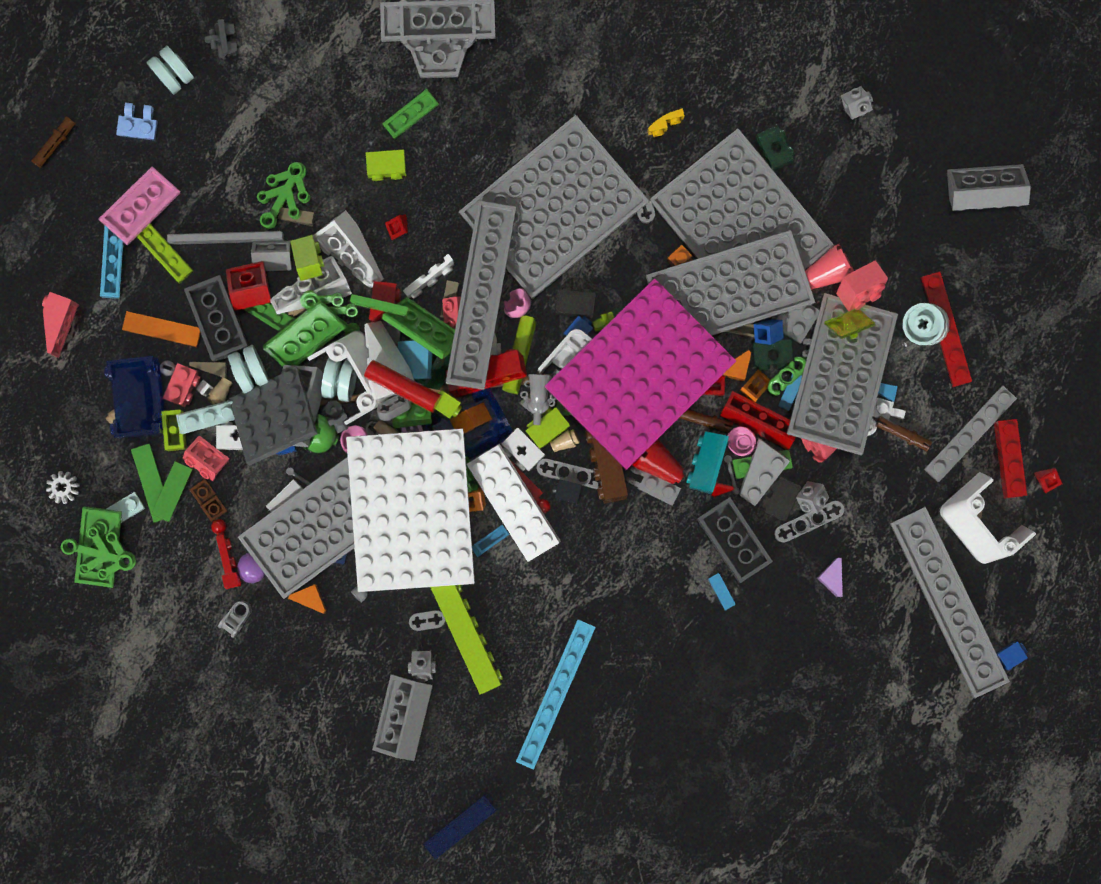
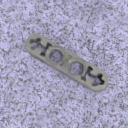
M542 459L537 464L538 473L544 477L582 484V486L594 489L598 488V482L596 481L592 482L593 485L588 484L591 480V473H593L591 469L550 459ZM547 462L549 467L554 468V464H557L556 476L551 475L553 472L551 470L543 473L540 465H544ZM561 467H567L570 471L569 475L565 478L560 477L558 473ZM581 471L588 474V479L585 482H580L577 479V474Z
M832 501L824 505L820 510V513L823 515L821 523H815L812 518L814 513L808 512L777 527L774 536L777 541L782 543L790 541L841 517L844 513L843 504L839 501ZM833 504L836 507L839 506V514L836 515L835 513H831L828 515L830 519L827 520V515L823 511V508H826L827 512L832 509ZM798 520L805 522L806 528L804 531H798L795 528ZM791 524L792 530L796 535L792 536L791 532L786 535V539L783 537L779 538L780 529L786 531L790 529L788 525Z

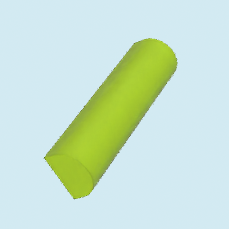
M530 316L520 317L512 348L518 349L523 355L525 366L537 324L535 319ZM522 378L504 383L502 390L518 395Z

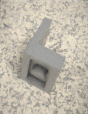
M290 241L252 242V263L263 261L266 271L291 270Z

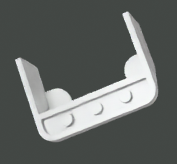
M579 329L572 330L538 368L537 374L541 375L552 362L557 367L564 368L592 339Z
M353 331L307 357L310 361L326 352L333 361L338 362L348 358L366 392L360 394L357 398V407L360 412L344 421L346 425L372 411L382 402L392 398L387 397L378 400L373 398L368 379L364 377L368 367L369 349L366 347L365 334L361 331Z
M979 472L942 505L940 514L975 559L986 564L1015 554L1036 533L1021 525L1010 536L1002 538L999 542L995 539L977 516L985 505L984 499L979 493L994 480Z

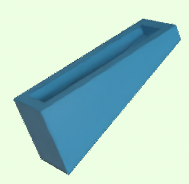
M791 374L789 381L793 379V374ZM802 376L798 377L791 385L786 386L778 407L787 411L790 410L798 392Z
M881 383L878 394L894 402L897 386Z
M501 525L472 546V550L479 557L507 537L509 533Z
M719 573L708 578L725 610L736 605Z

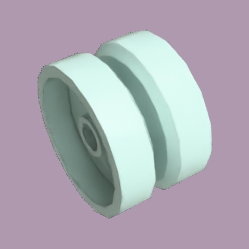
M166 45L159 51L160 56L165 61L164 64L155 56L146 63L174 95L181 89V85L175 79L177 76L185 84H188L194 77L177 54H174Z
M919 303L912 306L906 312L903 318V330L906 337L913 343L918 345H934L946 337L949 331V318L941 307L935 304ZM926 321H928L927 328L924 326Z
M254 345L243 349L246 361L243 360L241 354L237 351L228 355L233 375L244 393L254 388L252 377L259 386L268 383L269 380Z
M328 358L322 379V397L333 399L337 394L340 401H351L355 390L357 374L348 359L342 365V361L337 362Z

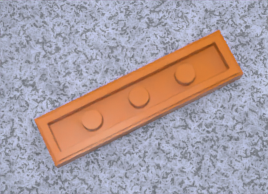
M126 311L122 328L123 331L198 347L201 334L198 327Z

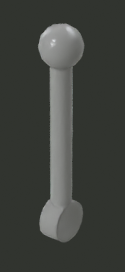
M727 455L724 457V461L727 463L732 486L734 487L732 493L736 495L739 493V488L736 486L731 466L732 458Z
M293 468L286 470L288 475H293L307 486L311 484L296 474Z

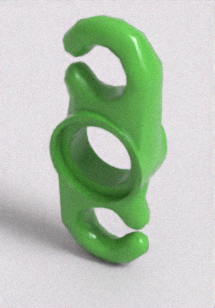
M794 358L795 361L802 363V368L796 369L794 361H791L787 367L782 368L769 381L768 390L771 394L779 395L780 390H785L786 386L791 385L803 374L806 364L804 358ZM790 371L793 374V379L785 381L782 378V373ZM779 383L780 390H774L773 384Z

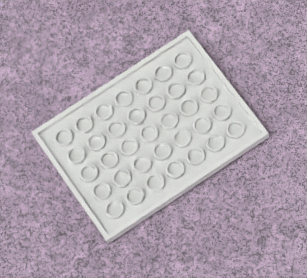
M463 428L346 437L358 592L474 584Z

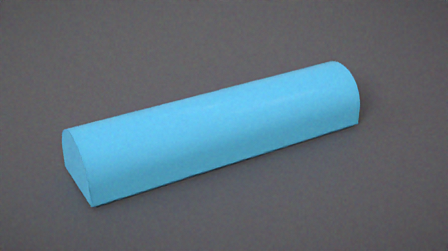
M106 226L104 229L100 297L120 298L123 241Z

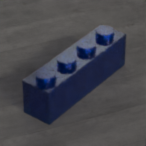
M484 794L426 840L423 845L436 860L497 811L496 807Z

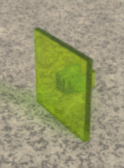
M860 309L852 310L824 322L840 339L850 336V339L858 337V332L876 325Z

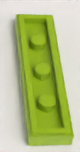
M151 224L137 236L179 284L193 272L189 265Z

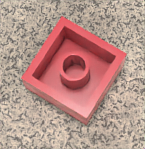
M875 260L844 276L836 294L848 311L853 309L859 310L868 301L874 302L881 297L888 277Z

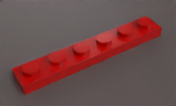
M937 272L923 276L921 280L928 303L941 307L949 318V331L940 342L952 387L970 383L972 379L941 273Z

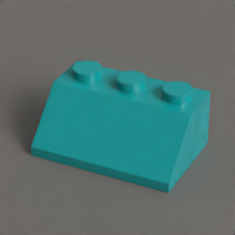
M706 431L704 435L699 436L697 446L700 447L699 453L694 454L692 464L695 467L693 472H689L686 482L690 483L689 488L708 494L713 493L729 436Z

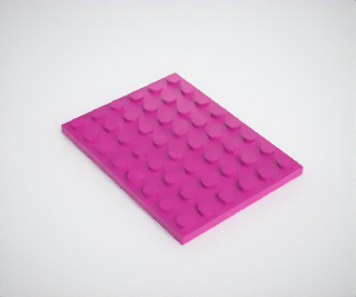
M654 278L544 387L627 470L736 360Z

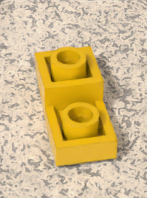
M683 108L670 112L656 120L648 128V135L653 134V137L661 136L667 131V123H670V125L681 123V120L684 119Z

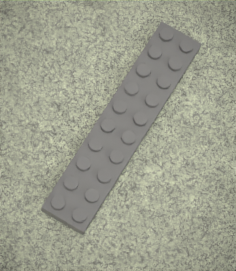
M478 201L446 384L485 390L516 213L515 206Z
M926 507L890 523L973 698H977L1010 682Z

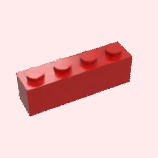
M510 349L500 355H490L485 389L527 377L524 357L518 349ZM448 384L449 392L455 398L482 390Z
M732 391L720 416L742 427L749 428L753 433L789 450L796 438L787 434L790 420Z
M1017 419L997 421L994 423L1003 498L1027 496Z

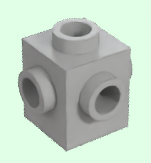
M862 86L841 95L844 110L851 119L863 116L873 110L871 102H873L872 96Z
M807 481L796 499L802 511L818 514L829 499V496L823 484Z
M412 651V661L408 662V673L412 674L413 680L418 682L433 680V673H436V661H433L431 651Z

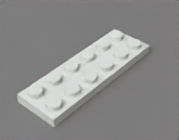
M500 444L466 464L527 562L561 542Z

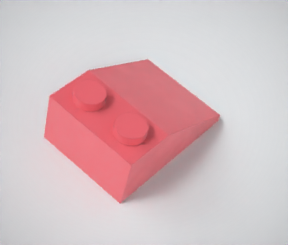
M49 292L48 296H45L42 303L44 307L43 317L47 353L59 358L79 304Z

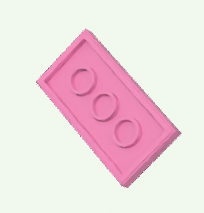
M152 166L99 218V221L128 245L180 194V191Z

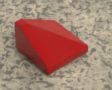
M406 214L398 215L385 222L391 240L408 232Z
M1056 468L1034 473L1045 493L1062 484Z
M716 482L711 496L716 497L730 492L734 487Z

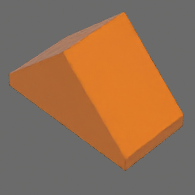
M748 350L735 358L736 362L722 376L744 381L751 352Z
M758 369L739 392L744 397L756 402L768 388L770 379Z
M483 402L463 411L456 417L451 418L450 421L454 429L463 428L465 434L492 420V417Z
M317 585L290 594L288 599L318 612L326 613V607Z

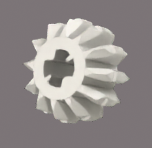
M62 471L58 472V477L55 474L51 475L54 481L48 480L47 484L52 486L46 488L47 492H52L49 498H55L56 503H60L62 500L63 504H67L68 498L73 501L74 497L72 494H79L78 491L74 490V488L80 487V484L74 483L77 478L75 476L70 478V472H66L64 475ZM61 484L67 485V487H64L66 488L65 491L59 490Z

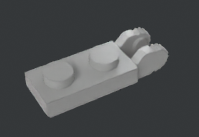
M633 466L630 470L633 473L639 474L644 478L639 483L631 477H626V482L673 506L681 488Z

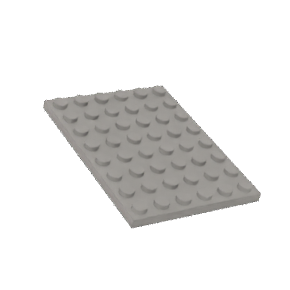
M575 115L462 208L459 213L473 229L478 201L516 207L506 269L533 299L648 204L649 200Z
M736 129L649 199L697 259L791 230L805 270L835 246L739 129Z

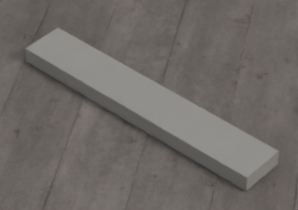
M282 231L167 235V242L170 245L284 241Z

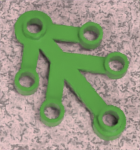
M294 162L289 165L288 171L269 175L266 178V182L271 187H276L279 181L288 180L283 186L266 192L260 191L257 194L258 201L263 204L268 203L270 198L278 196L271 211L262 214L260 217V223L266 229H272L276 226V217L286 200L289 207L288 215L294 220L301 217V211L296 206L292 188L296 183L299 191L298 199L302 203L309 202L310 194L306 191L303 181L306 175V167L302 163ZM299 169V174L295 175V171ZM272 178H275L274 183H270ZM303 194L307 195L305 199H301ZM262 195H266L264 200H261ZM294 211H297V214L295 216H292V213ZM272 219V223L268 225V220Z
M309 290L305 291L300 297L302 307L307 310L321 300L323 303L332 302L335 306L329 308L335 314H347L349 317H354L358 313L357 306L354 304L340 306L343 304V296L340 293L318 296L317 293ZM346 323V328L343 330L345 336L353 331H360V327L356 323Z
M96 526L90 527L87 535L92 538L98 549L77 544V541L72 538L64 540L61 544L62 552L67 555L78 552L97 557L88 563H82L78 567L81 575H87L93 568L107 560L116 562L108 568L98 570V579L106 580L110 574L117 570L128 571L136 564L135 556L131 552L124 551L118 541L119 535L115 531H110L106 535V540L112 544L117 554L109 552L99 535L100 529ZM91 529L96 530L97 534L92 535ZM113 534L115 540H110L109 535ZM69 542L73 544V549L68 548L67 544ZM125 557L129 559V564L124 563L123 559ZM82 566H86L88 571L83 572ZM105 571L106 577H102L100 572Z

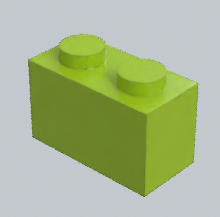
M404 150L366 152L367 176L372 178V181H381L383 177H391V179L397 180L402 179V176H406Z
M313 235L290 241L300 281L323 275L321 267H325L323 258L318 256V253H321L319 242L314 241Z
M441 388L439 394L442 397L435 409L449 419L452 415L456 417L461 410V401Z
M550 407L542 413L541 425H533V421L527 425L526 433L539 449H542L570 427L557 408L552 410Z
M161 411L165 450H186V433H180L176 418L177 414L184 413V411Z

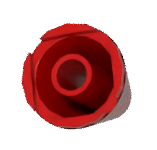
M659 439L632 464L633 467L671 484L679 483L685 475L683 473L684 468Z

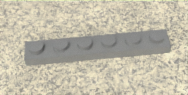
M1001 386L924 470L937 482H940L1017 398L1004 386Z

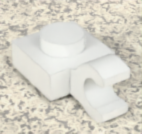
M877 398L872 417L879 418L883 416L889 420L890 416L903 420L906 411L893 408L894 402Z

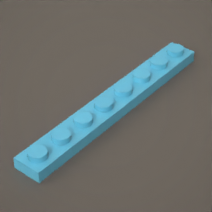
M577 620L518 755L517 763L534 770L595 630L594 626Z

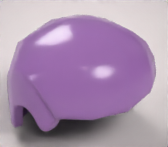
M246 553L240 558L237 571L243 581L246 583H256L263 579L265 573L250 553Z

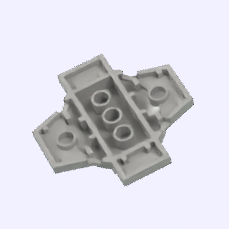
M400 0V2H380L381 41H401L411 51L420 78L459 77L467 49L477 39H495L494 0Z

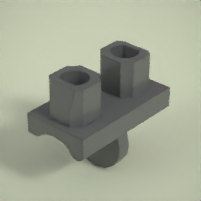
M224 19L218 20V23L214 25L215 30L210 29V36L204 39L205 43H211V49H218L219 58H224L227 54L237 51L236 41H227L226 36L234 35L235 30L233 23H224Z
M336 400L327 402L325 411L329 425H334L337 433L347 430L348 426L344 423L348 419L345 407H342L340 402Z

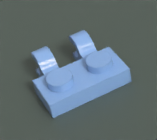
M125 103V116H119L116 135L155 140L158 121L152 120L154 107L144 105L143 119L133 118L135 105L133 103Z

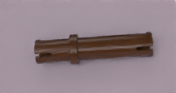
M66 116L59 127L52 131L51 137L31 161L39 168H42L43 164L62 140H66V135L76 123Z
M687 409L679 417L680 419L709 427V430L716 429L728 434L733 426V422L719 419L716 415L712 417Z
M883 416L878 418L884 424L876 422L875 427L907 441L909 445L913 444L926 452L929 450L930 447L923 443L931 446V440Z

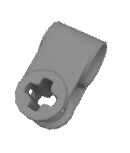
M246 601L236 602L220 621L218 627L225 629L234 638L251 614V605ZM240 604L246 607L244 615H240L237 611Z

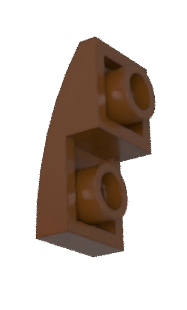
M205 478L189 488L211 522L227 512V509Z

